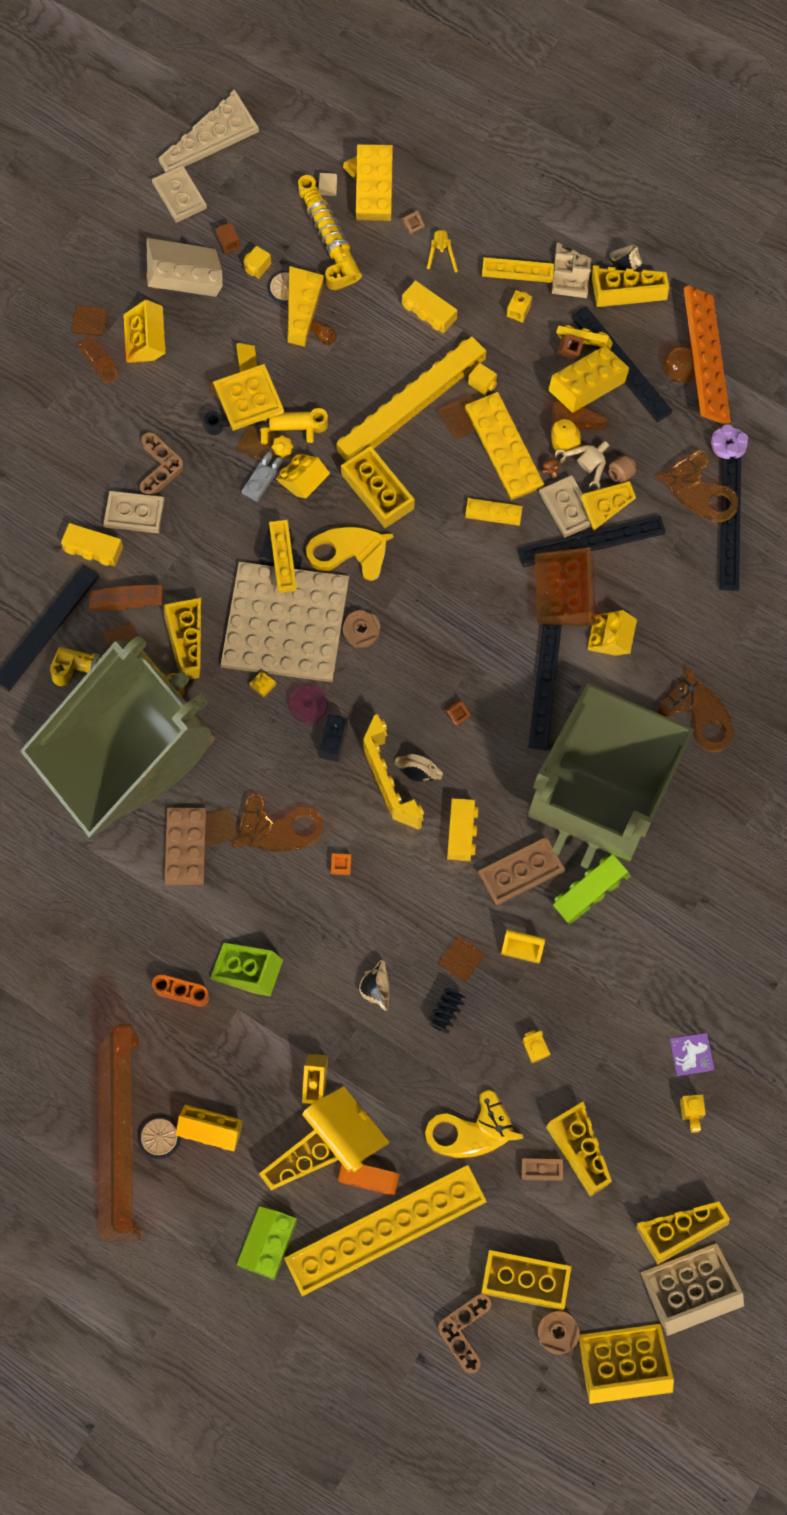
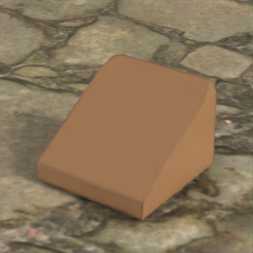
M418 210L400 218L409 234L425 227Z

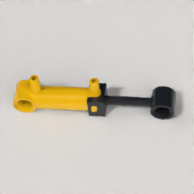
M316 408L311 412H284L248 426H257L258 435L261 434L262 444L268 443L270 431L306 430L307 442L313 443L314 432L321 433L328 428V415L321 408ZM210 411L204 416L205 430L209 435H218L222 432L223 427H231L228 419H223L216 411Z

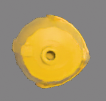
M566 419L555 422L551 430L554 450L562 449L568 451L581 447L580 431L573 422Z

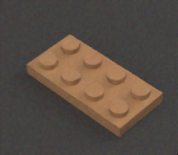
M167 808L165 885H204L206 808Z
M547 837L478 871V875L495 906L565 872L558 856L551 853L553 847Z

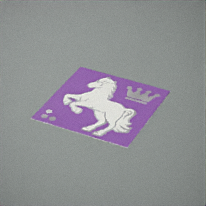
M707 1033L670 1039L677 1076L714 1070Z

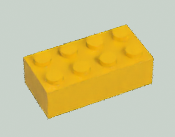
M357 145L356 220L391 221L393 145Z
M603 346L552 375L549 391L573 413L625 383L629 367L610 349Z
M371 446L341 465L342 477L385 529L414 510L415 499Z
M489 1250L481 1294L564 1310L571 1266Z

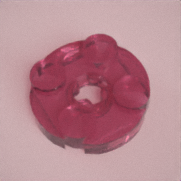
M301 686L297 688L290 696L289 706L291 714L298 721L308 725L319 721L327 710L326 695L316 686ZM312 701V707L305 708L304 702Z

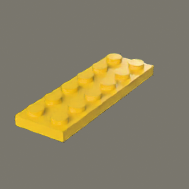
M496 392L465 405V410L510 501L543 488L544 483L499 393Z

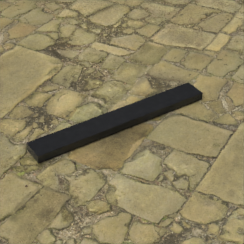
M736 456L729 459L722 458L719 590L726 591L739 590L741 457L735 458Z
M655 516L519 548L518 553L524 568L664 535L666 531L661 516Z
M83 564L0 670V686L8 692L13 688L99 578L98 573Z
M545 606L528 748L548 749L564 608Z

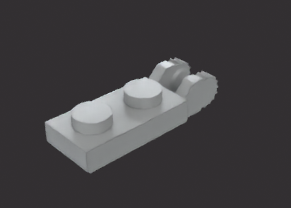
M268 452L246 483L242 494L258 502L275 477L276 471L282 463V458L277 457L272 468L267 465L272 459V453Z

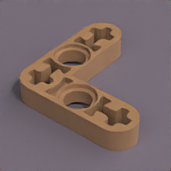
M149 432L142 436L143 448L161 465L140 483V491L142 495L155 496L182 472L184 466L182 459L156 434ZM147 440H149V441H152V440H153V443H154V445L156 446L155 449H154V446H153L151 443H148V444H147ZM160 450L168 452L165 457H160L157 454ZM172 463H174V464H177V463H178V467H176V466H173V467H172ZM164 473L167 477L164 480H158L157 475ZM145 487H151L152 490H145Z
M484 1294L477 1295L444 1318L438 1326L439 1334L462 1369L468 1374L476 1373L480 1369L481 1361L461 1330L490 1310L491 1300ZM478 1299L486 1300V1309L479 1308L475 1311L479 1315L474 1316L473 1310L468 1305L472 1304L474 1308L478 1304ZM462 1310H467L470 1313L471 1318L468 1322H462L459 1319V1313ZM445 1322L448 1325H453L451 1331L454 1335L456 1332L460 1335L454 1337L451 1342L447 1340V1338L451 1337L450 1334L442 1331ZM462 1340L465 1343V1350L462 1352L455 1351L453 1348L454 1342ZM468 1350L472 1353L468 1355L470 1360L475 1359L477 1361L475 1364L476 1369L474 1370L466 1368L468 1362L465 1357L463 1360L459 1358Z

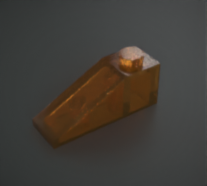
M91 335L76 343V347L103 385L119 377L117 365Z
M559 400L552 402L551 429L555 422L566 419L573 422L579 430H606L608 422L606 417L584 407L572 413Z

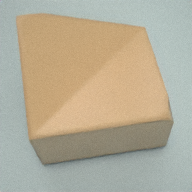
M320 173V195L336 196L337 174Z

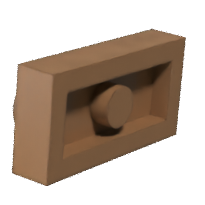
M522 1158V1180L563 1181V1159Z

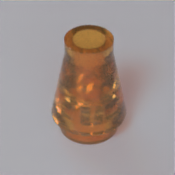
M314 322L310 327V330L323 344L331 345L336 340L337 334L334 329L318 322Z

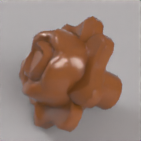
M549 459L543 463L544 468L541 469V472L551 474V477L555 478L559 476L557 470L562 463L560 461L556 462L555 459Z

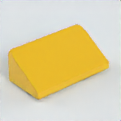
M236 343L240 372L257 367L255 346Z

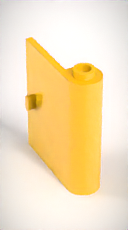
M344 1086L313 1103L302 1113L348 1172L353 1171L355 1173L364 1165L362 1161L390 1143Z

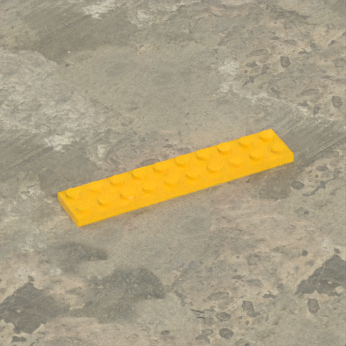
M466 1165L284 1259L303 1297L487 1203L471 1169Z

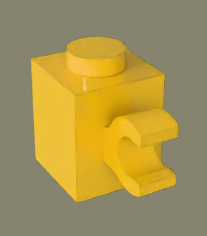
M703 1095L683 1096L680 1099L682 1120H690L691 1133L699 1132L701 1130L699 1119L706 1115Z

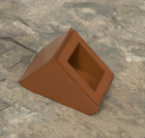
M456 699L443 708V711L455 726L471 716L460 699Z

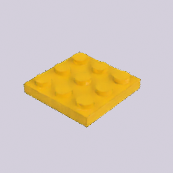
M265 364L213 382L232 431L284 413L283 406Z

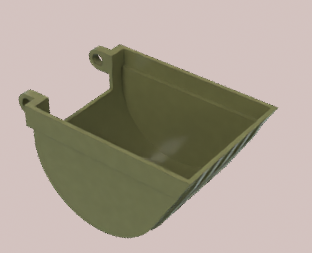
M141 636L135 637L129 643L127 641H115L20 750L89 838L107 829L113 821L150 803L168 791L197 764L211 741L212 733L196 714L207 705L208 699L203 694H200L187 702L178 692L189 682L187 674L180 672L167 679L143 650L147 643Z
M587 683L542 765L533 786L537 790L531 803L528 817L560 832L551 853L559 856L567 837L572 836L589 845L580 865L581 867L589 868L597 849H602L631 862L642 837L646 836L694 729Z

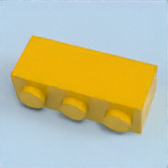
M416 280L402 295V305L404 308L417 314L419 319L427 321L437 331L445 333L457 319L456 308Z
M71 523L68 524L61 541L63 550L71 555L78 554L87 560L94 559L106 566H116L123 549L121 539Z
M452 798L447 860L470 861L471 855H475L476 844H472V837H476L477 825H473L474 818H478V807H475V800Z
M184 1105L179 1115L176 1136L220 1147L224 1150L235 1151L240 1138L243 1120Z

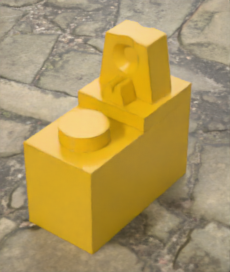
M308 1054L304 1065L302 1103L313 1104L325 1097L328 1056Z

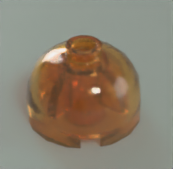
M680 345L672 348L667 353L663 365L667 377L670 376L673 378V381L679 383L689 382L694 378L695 369L691 347Z

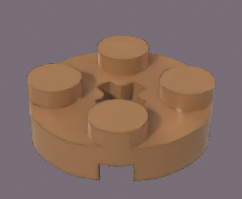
M358 610L346 617L343 624V635L352 647H368L379 639L380 623L374 614ZM361 625L362 627H366L367 629L364 630L365 632L361 633L357 631L358 626Z
M555 1311L547 1314L540 1321L537 1335L540 1345L546 1351L561 1355L568 1353L577 1345L580 1331L575 1319L570 1314ZM558 1327H561L564 1336L556 1339L555 1334L552 1333L553 1329L557 1330Z

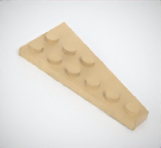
M233 90L226 100L223 99L214 111H210L193 126L192 131L183 135L181 141L176 145H172L158 158L159 163L165 173L181 165L186 167L258 133L259 128L236 91Z

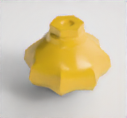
M281 435L279 438H274L271 447L275 455L284 458L287 455H291V450L294 446L290 438Z

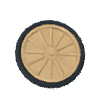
M281 271L274 274L267 285L270 297L281 304H288L289 271Z
M155 1116L148 1119L141 1126L138 1133V1142L141 1150L147 1156L155 1159H163L172 1155L177 1150L181 1141V1137L176 1136L177 1124L165 1116Z

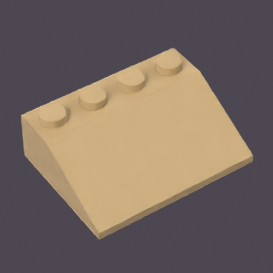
M147 238L148 287L217 297L223 283L222 269L216 249Z
M717 1243L641 1272L647 1291L667 1336L744 1306L743 1292Z

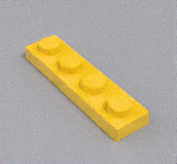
M484 257L482 277L552 283L554 264Z
M288 520L269 522L278 593L297 591Z

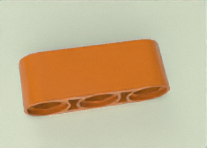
M158 975L152 981L155 993L161 997L198 1007L205 1006L209 1002V993L202 985L166 975ZM160 982L167 983L166 988L162 990L157 989V985ZM179 987L186 988L185 993L182 995L176 994V990ZM198 992L205 993V997L202 1000L195 999V995Z
M341 1164L338 1182L395 1195L400 1175L363 1165L355 1173L353 1171L348 1172Z

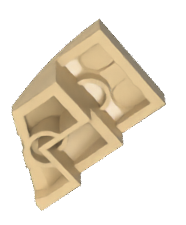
M557 243L552 294L587 298L591 258L581 255L573 249L570 252L562 248V244Z

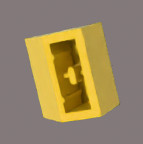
M298 454L293 457L292 462L280 471L275 479L295 496L306 499L325 480L330 472L318 457Z
M624 610L594 615L587 649L614 656L630 654L637 619Z

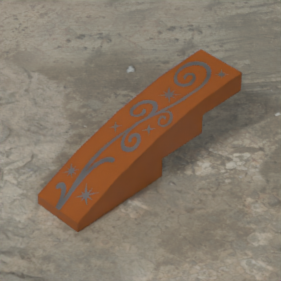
M163 585L123 586L90 591L89 610L126 611L127 608H144V605H162Z

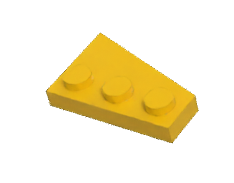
M629 481L585 493L581 496L593 530H595L635 500L636 496Z

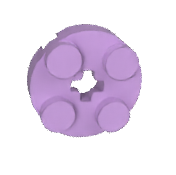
M724 425L712 435V450L716 455L724 459L734 456L739 458L747 450L748 436L731 425Z

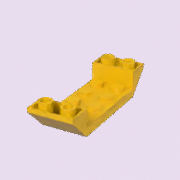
M378 714L374 715L364 737V753L392 819L420 829L422 821H424L422 816L424 812L421 805H417L415 799L402 804L399 793H395V784L391 775L387 776L386 762L384 758L380 759L379 746L385 744L387 726L384 719L380 720Z

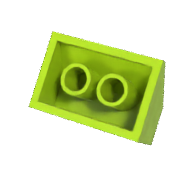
M259 1206L237 1266L275 1280L296 1227L297 1218Z

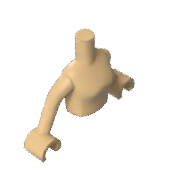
M604 441L598 448L584 445L568 451L560 449L556 451L555 458L562 454L564 457L561 458L560 462L563 463L566 457L584 452L577 459V462L589 474L598 467L594 481L590 483L589 489L596 486L598 487L597 490H600L599 480L606 464L602 453L609 447V444Z

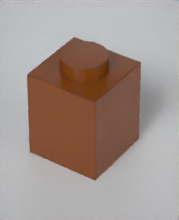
M231 222L215 228L216 238L224 255L241 249L239 237Z
M566 334L561 339L557 355L571 360L578 358L584 339Z

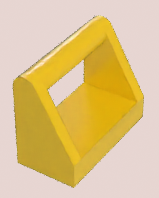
M507 929L501 955L539 964L546 938Z

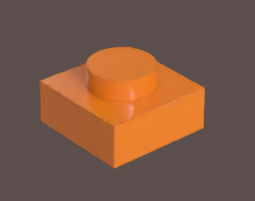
M332 853L331 874L350 875L351 854Z

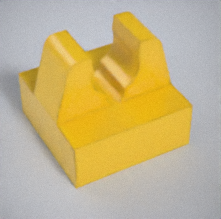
M261 671L249 685L264 698L276 686V682Z

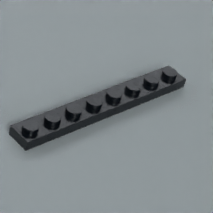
M585 306L572 314L571 319L580 330L588 329L592 333L598 334V332H603L609 335L613 342L610 350L629 367L625 381L626 386L654 420L658 423L672 414V409L588 307Z

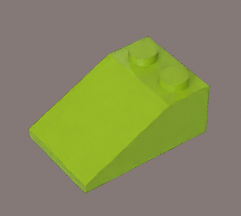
M223 943L210 979L254 994L271 996L283 959L271 950Z

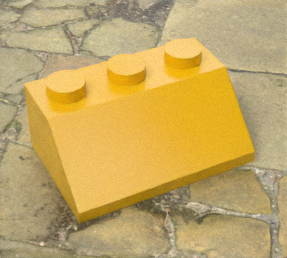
M144 300L123 314L126 362L154 361L165 354L163 306L149 300Z

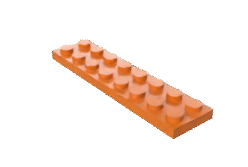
M688 285L684 288L700 413L704 418L727 425L731 422L714 305L715 301L712 294Z

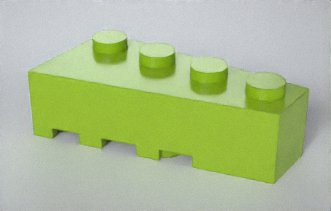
M613 854L603 857L599 861L600 865L594 869L592 867L584 874L586 876L580 882L579 880L575 881L569 887L571 890L566 894L561 893L554 899L555 903L553 906L569 924L591 908V903L596 904L601 901L606 895L605 892L607 890L609 892L615 890L621 883L620 880L622 878L627 880L631 877L629 872Z

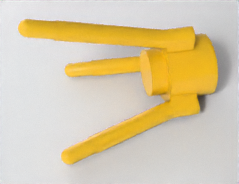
M443 230L436 231L434 233V240L431 241L427 269L431 267L435 247L440 249V252H443L447 247L454 271L458 272L448 233Z

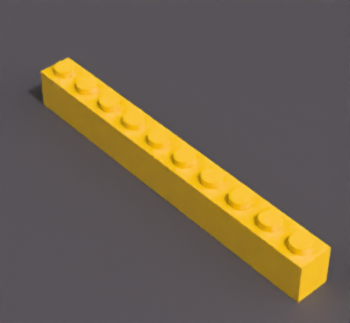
M472 336L468 340H463L458 348L454 351H449L441 361L435 362L432 368L427 372H423L414 383L410 382L405 390L395 394L390 402L381 405L375 414H370L361 425L355 426L346 437H341L337 442V453L347 462L369 446L373 449L376 448L472 371L479 363H482L486 359V350Z

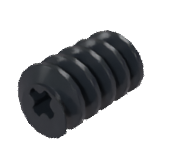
M445 988L443 991L445 995L440 996L442 1002H437L436 1006L438 1009H433L432 1011L435 1016H429V1021L431 1022L429 1024L435 1029L449 1034L450 1031L446 1026L453 1027L450 1019L457 1020L453 1013L461 1012L457 1006H464L465 1004L461 1001V998L465 999L466 997L451 988Z

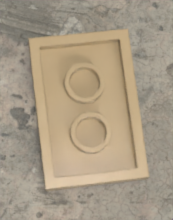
M183 165L152 179V184L176 223L207 209V204Z
M572 475L539 490L541 498L564 538L592 526L581 499L583 493Z
M109 491L103 525L106 528L159 533L165 499L159 496Z

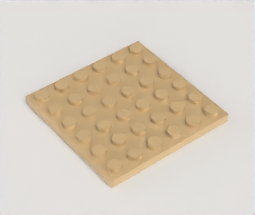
M239 562L221 659V668L258 673L263 671L266 674L333 682L349 576L294 569L297 591L278 593L275 566Z

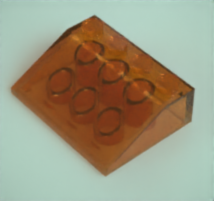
M590 547L535 554L537 622L576 627L597 624L594 557Z

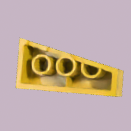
M593 265L592 284L597 307L662 301L668 298L669 283L666 272L648 270L635 272L633 269L627 268L626 271L615 270V267L602 269L599 266Z
M291 266L289 267L288 343L305 347L322 291L324 275Z
M201 598L165 604L164 618L178 672H185L189 680L199 678Z
M583 1101L551 1120L546 1128L591 1197L607 1187L612 1180L598 1147L599 1143L593 1133L592 1124L587 1116Z
M314 1130L258 1175L272 1191L338 1161V1159Z
M718 1201L693 1208L692 1210L681 1211L666 1217L637 1223L636 1229L658 1265L729 1225L730 1218Z

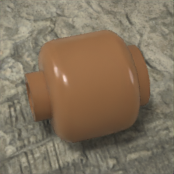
M620 456L610 463L609 476L615 482L624 483L636 473L635 461L627 456Z

